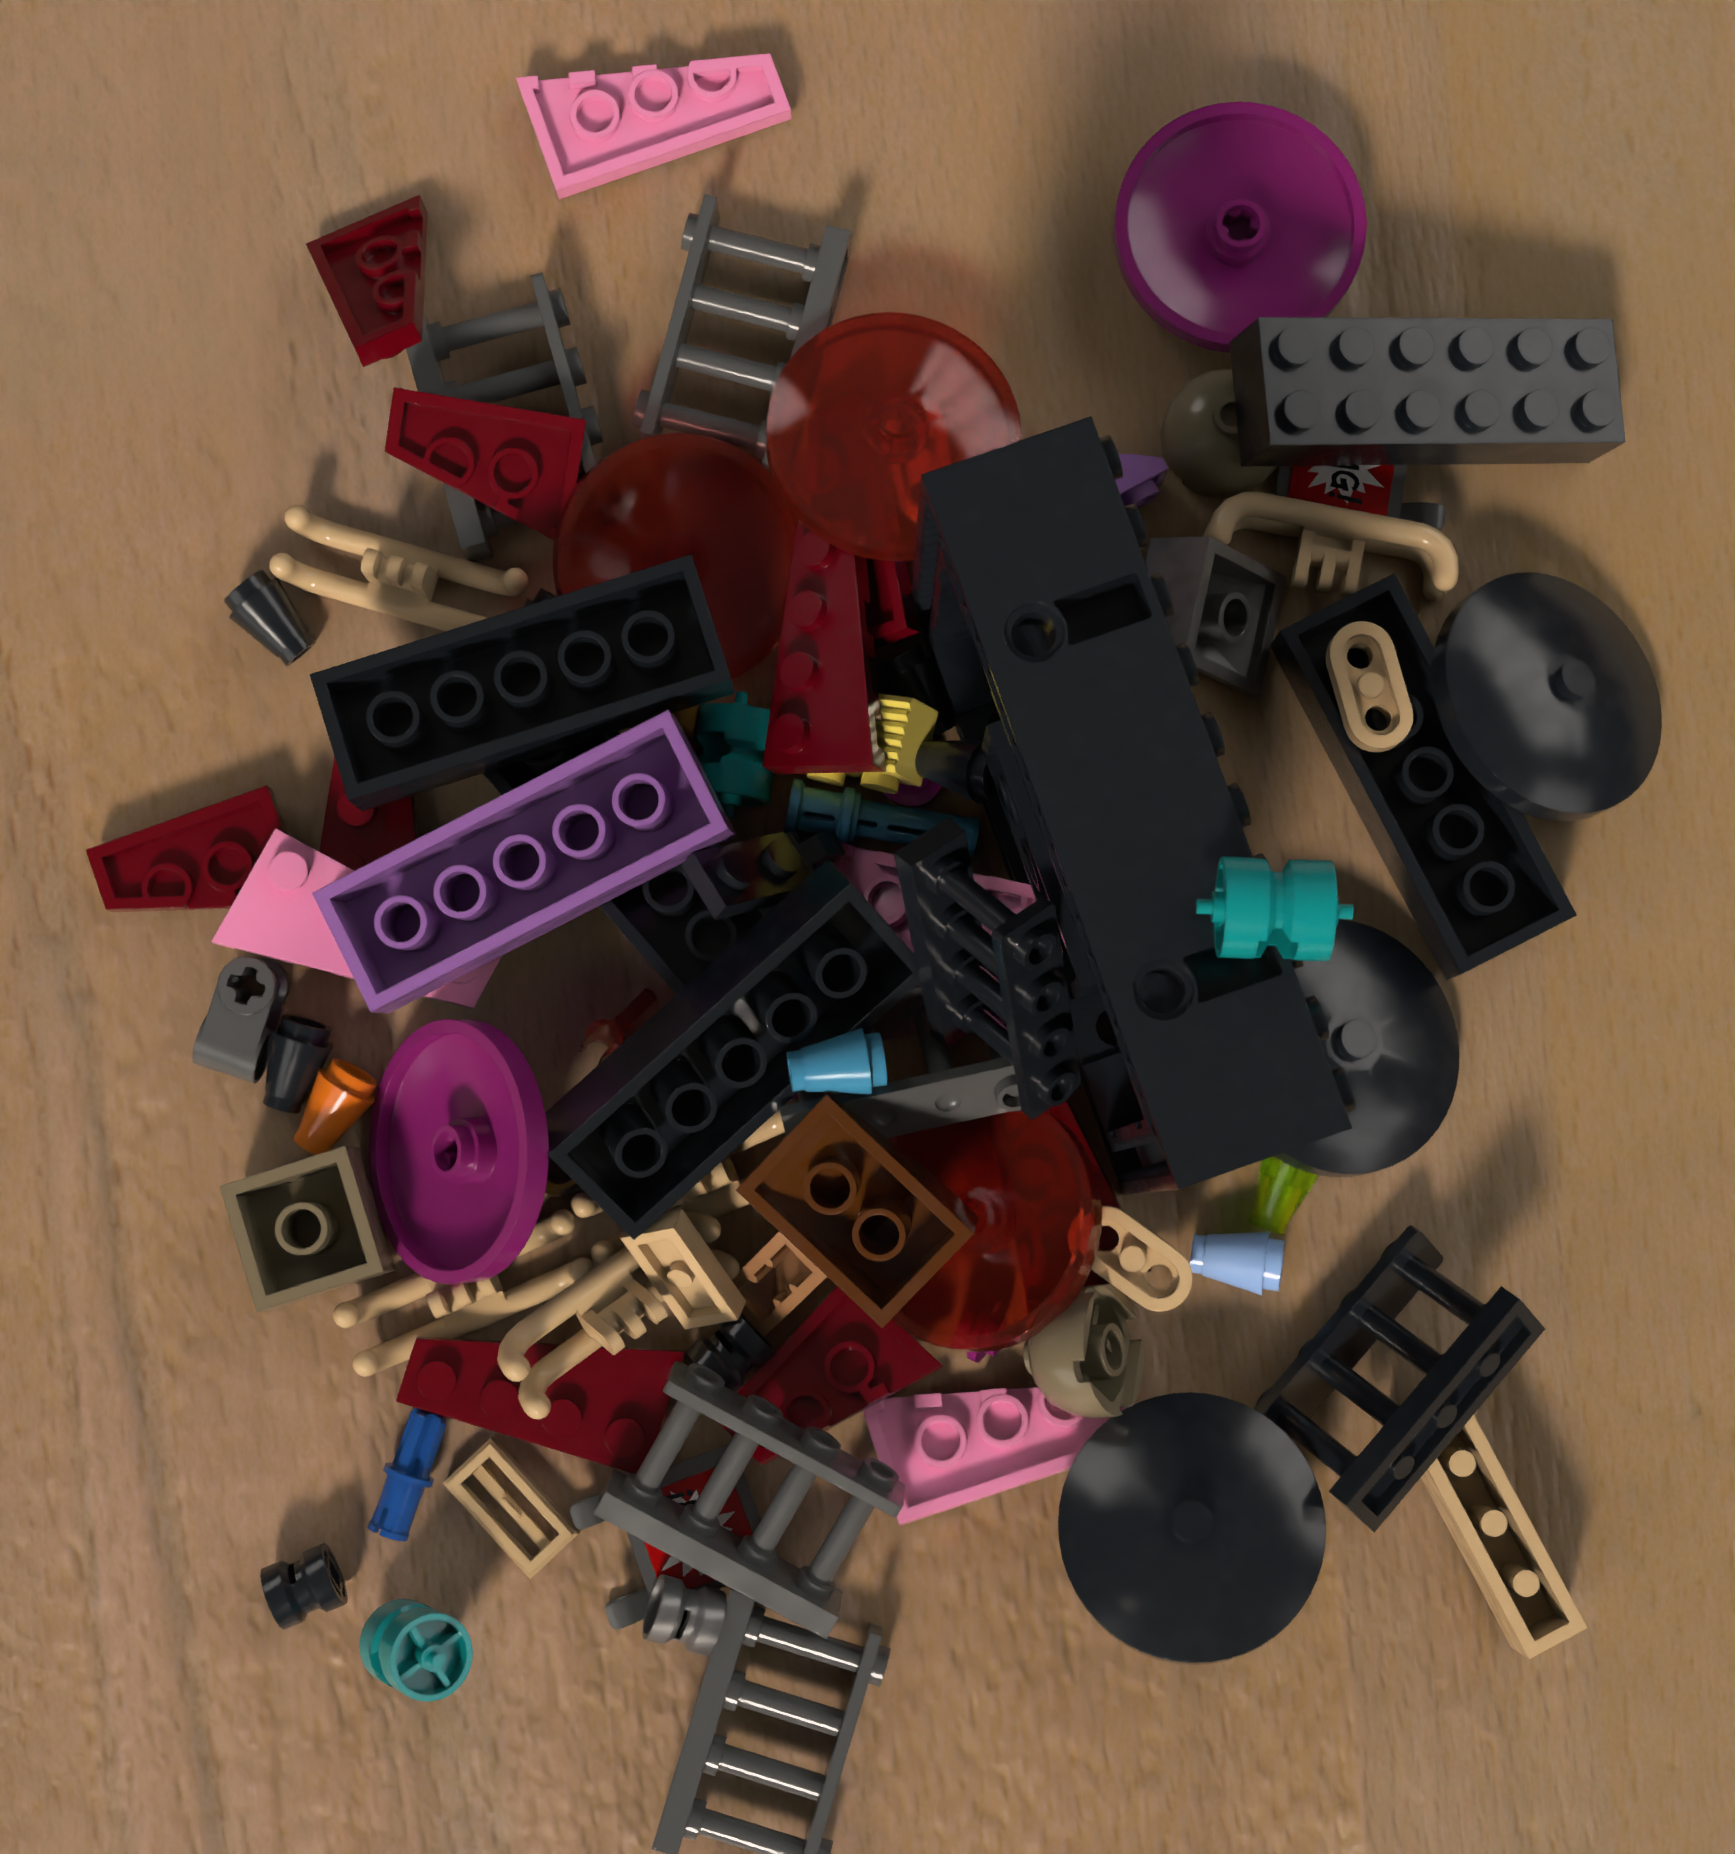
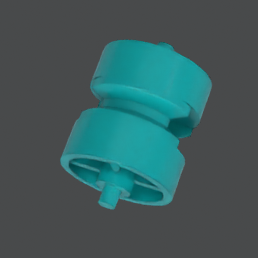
M741 691L736 692L734 703H704L699 705L694 740L703 748L702 755L697 757L728 819H733L734 808L770 805L774 776L773 772L762 767L770 710L748 705V693Z
M1222 856L1218 863L1215 891H1212L1211 899H1196V914H1210L1211 922H1214V945L1218 958H1260L1267 946H1276L1283 959L1328 962L1334 947L1338 920H1352L1354 914L1353 904H1339L1336 871L1331 860H1288L1282 872H1273L1266 859Z
M395 1599L381 1605L369 1616L360 1635V1656L367 1671L377 1680L418 1701L431 1702L449 1696L462 1685L471 1668L473 1647L465 1627L455 1618L434 1610L416 1600Z

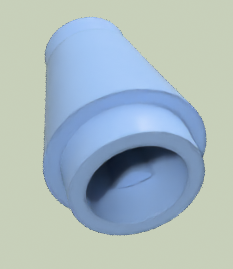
M1270 1231L1207 1234V1236L1194 1234L1190 1256L1192 1273L1202 1274L1204 1277L1261 1296L1263 1289L1279 1292L1285 1240L1270 1238Z

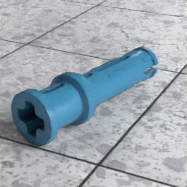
M793 778L785 834L790 831L796 832L797 830L819 834L833 832L839 843L847 844V841L854 842L856 836L907 845L941 821L950 818L965 830L970 857L974 856L980 817L973 816L972 818L916 807L861 799L862 793L856 792L855 788L846 787L841 793L805 787L803 780Z

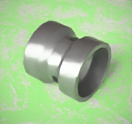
M664 1574L660 1575L653 1586L644 1614L642 1626L643 1639L659 1644H665L670 1640L678 1641L684 1644L688 1652L709 1656L717 1643L724 1621L726 1593L707 1586L698 1591L685 1587L682 1579Z

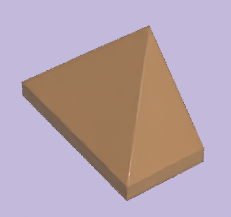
M778 1232L739 1271L736 1278L732 1279V1282L746 1300L741 1313L765 1337L827 1276L782 1233Z

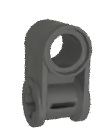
M241 957L232 960L224 966L218 977V983L208 1014L196 1037L192 1055L194 1064L254 1084L259 1082L268 1065L271 1028L278 1026L289 993L290 983L287 972L279 963L270 958ZM245 976H256V981L265 985V992L262 996H252L251 990L243 987Z

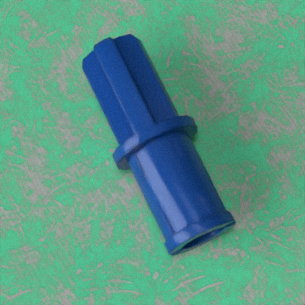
M414 1408L411 1411L393 1463L388 1462L384 1465L383 1471L387 1474L372 1519L368 1524L370 1531L378 1533L379 1529H381L380 1536L396 1541L408 1540L409 1531L425 1487H432L434 1478L429 1473L447 1426V1421L443 1416L418 1408Z

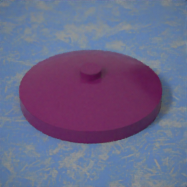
M1226 102L1204 106L1174 119L1156 132L1139 150L1125 174L1119 191L1114 214L1113 238L1118 266L1127 287L1141 308L1156 323L1176 337L1193 345L1209 350L1230 353L1229 342L1258 317L1327 318L1340 304L1359 269L1366 242L1367 218L1365 202L1357 177L1346 157L1326 134L1300 116L1284 109L1254 102Z
M443 1019L425 1024L414 1031L399 1046L391 1058L379 1084L371 1116L369 1132L370 1178L376 1208L383 1228L396 1252L411 1269L428 1280L442 1284L480 1282L492 1278L506 1269L517 1258L530 1238L538 1220L546 1190L549 1140L544 1104L537 1081L526 1058L517 1045L501 1030L488 1023L468 1019Z

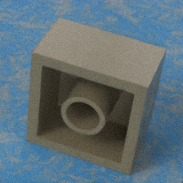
M342 1146L219 1186L257 1312L281 1308L396 1270L359 1147Z

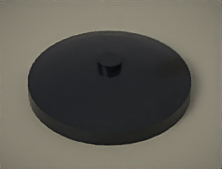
M1523 572L1508 574L1486 583L1459 602L1446 618L1437 636L1433 651V697L1442 728L1452 748L1467 770L1483 787L1495 797L1520 812L1541 819L1564 822L1578 821L1598 815L1630 797L1641 786L1654 765L1661 741L1662 712L1659 692L1652 669L1641 646L1625 623L1604 602L1584 588L1565 579L1548 574Z
M1339 919L1330 960L1328 962L1303 961V967L1295 969L1304 997L1314 995L1318 999L1326 1017L1330 1037L1322 1040L1321 1043L1331 1070L1341 1067L1351 1085L1355 1097L1356 1110L1347 1114L1353 1128L1275 1155L1274 1157L1289 1166L1319 1176L1353 1177L1391 1167L1410 1157L1430 1140L1443 1122L1453 1101L1458 1081L1460 1052L1456 1025L1449 1003L1440 985L1425 964L1410 949L1385 932L1355 921Z
M1193 1392L1172 1393L1140 1401L1132 1407L1122 1410L1123 1415L1110 1418L1087 1440L1076 1456L1062 1489L1058 1515L1059 1544L1062 1560L1076 1595L1094 1620L1111 1636L1131 1649L1157 1660L1188 1665L1213 1664L1244 1656L1262 1647L1282 1632L1298 1615L1314 1588L1323 1563L1326 1545L1325 1509L1315 1475L1306 1458L1290 1437L1273 1421L1258 1411L1225 1397Z

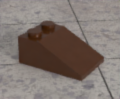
M829 1093L815 1105L736 1189L745 1200L881 1328L902 1309L974 1234L979 1219L932 1172Z

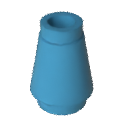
M860 1028L800 1048L797 1051L787 1052L792 1092L806 1090V1092L871 1094L872 1087L887 1085L885 1054L879 1032L864 1034L863 1029Z

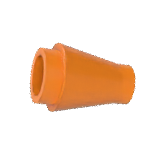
M333 1058L327 1068H319L300 1126L293 1136L294 1142L314 1155L330 1151L333 1145L375 1102L372 1093L378 1085L377 1081L363 1069L340 1058Z

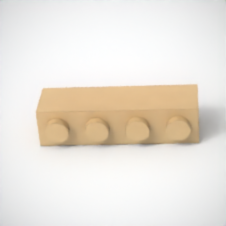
M1473 1415L1423 1474L1421 1479L1511 1648L1526 1658L1531 1659L1587 1629V1626L1478 1421Z

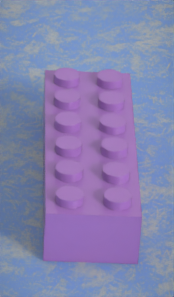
M667 710L322 887L312 894L370 1012L389 1014L684 863L693 852L713 848L736 836V833L679 720Z

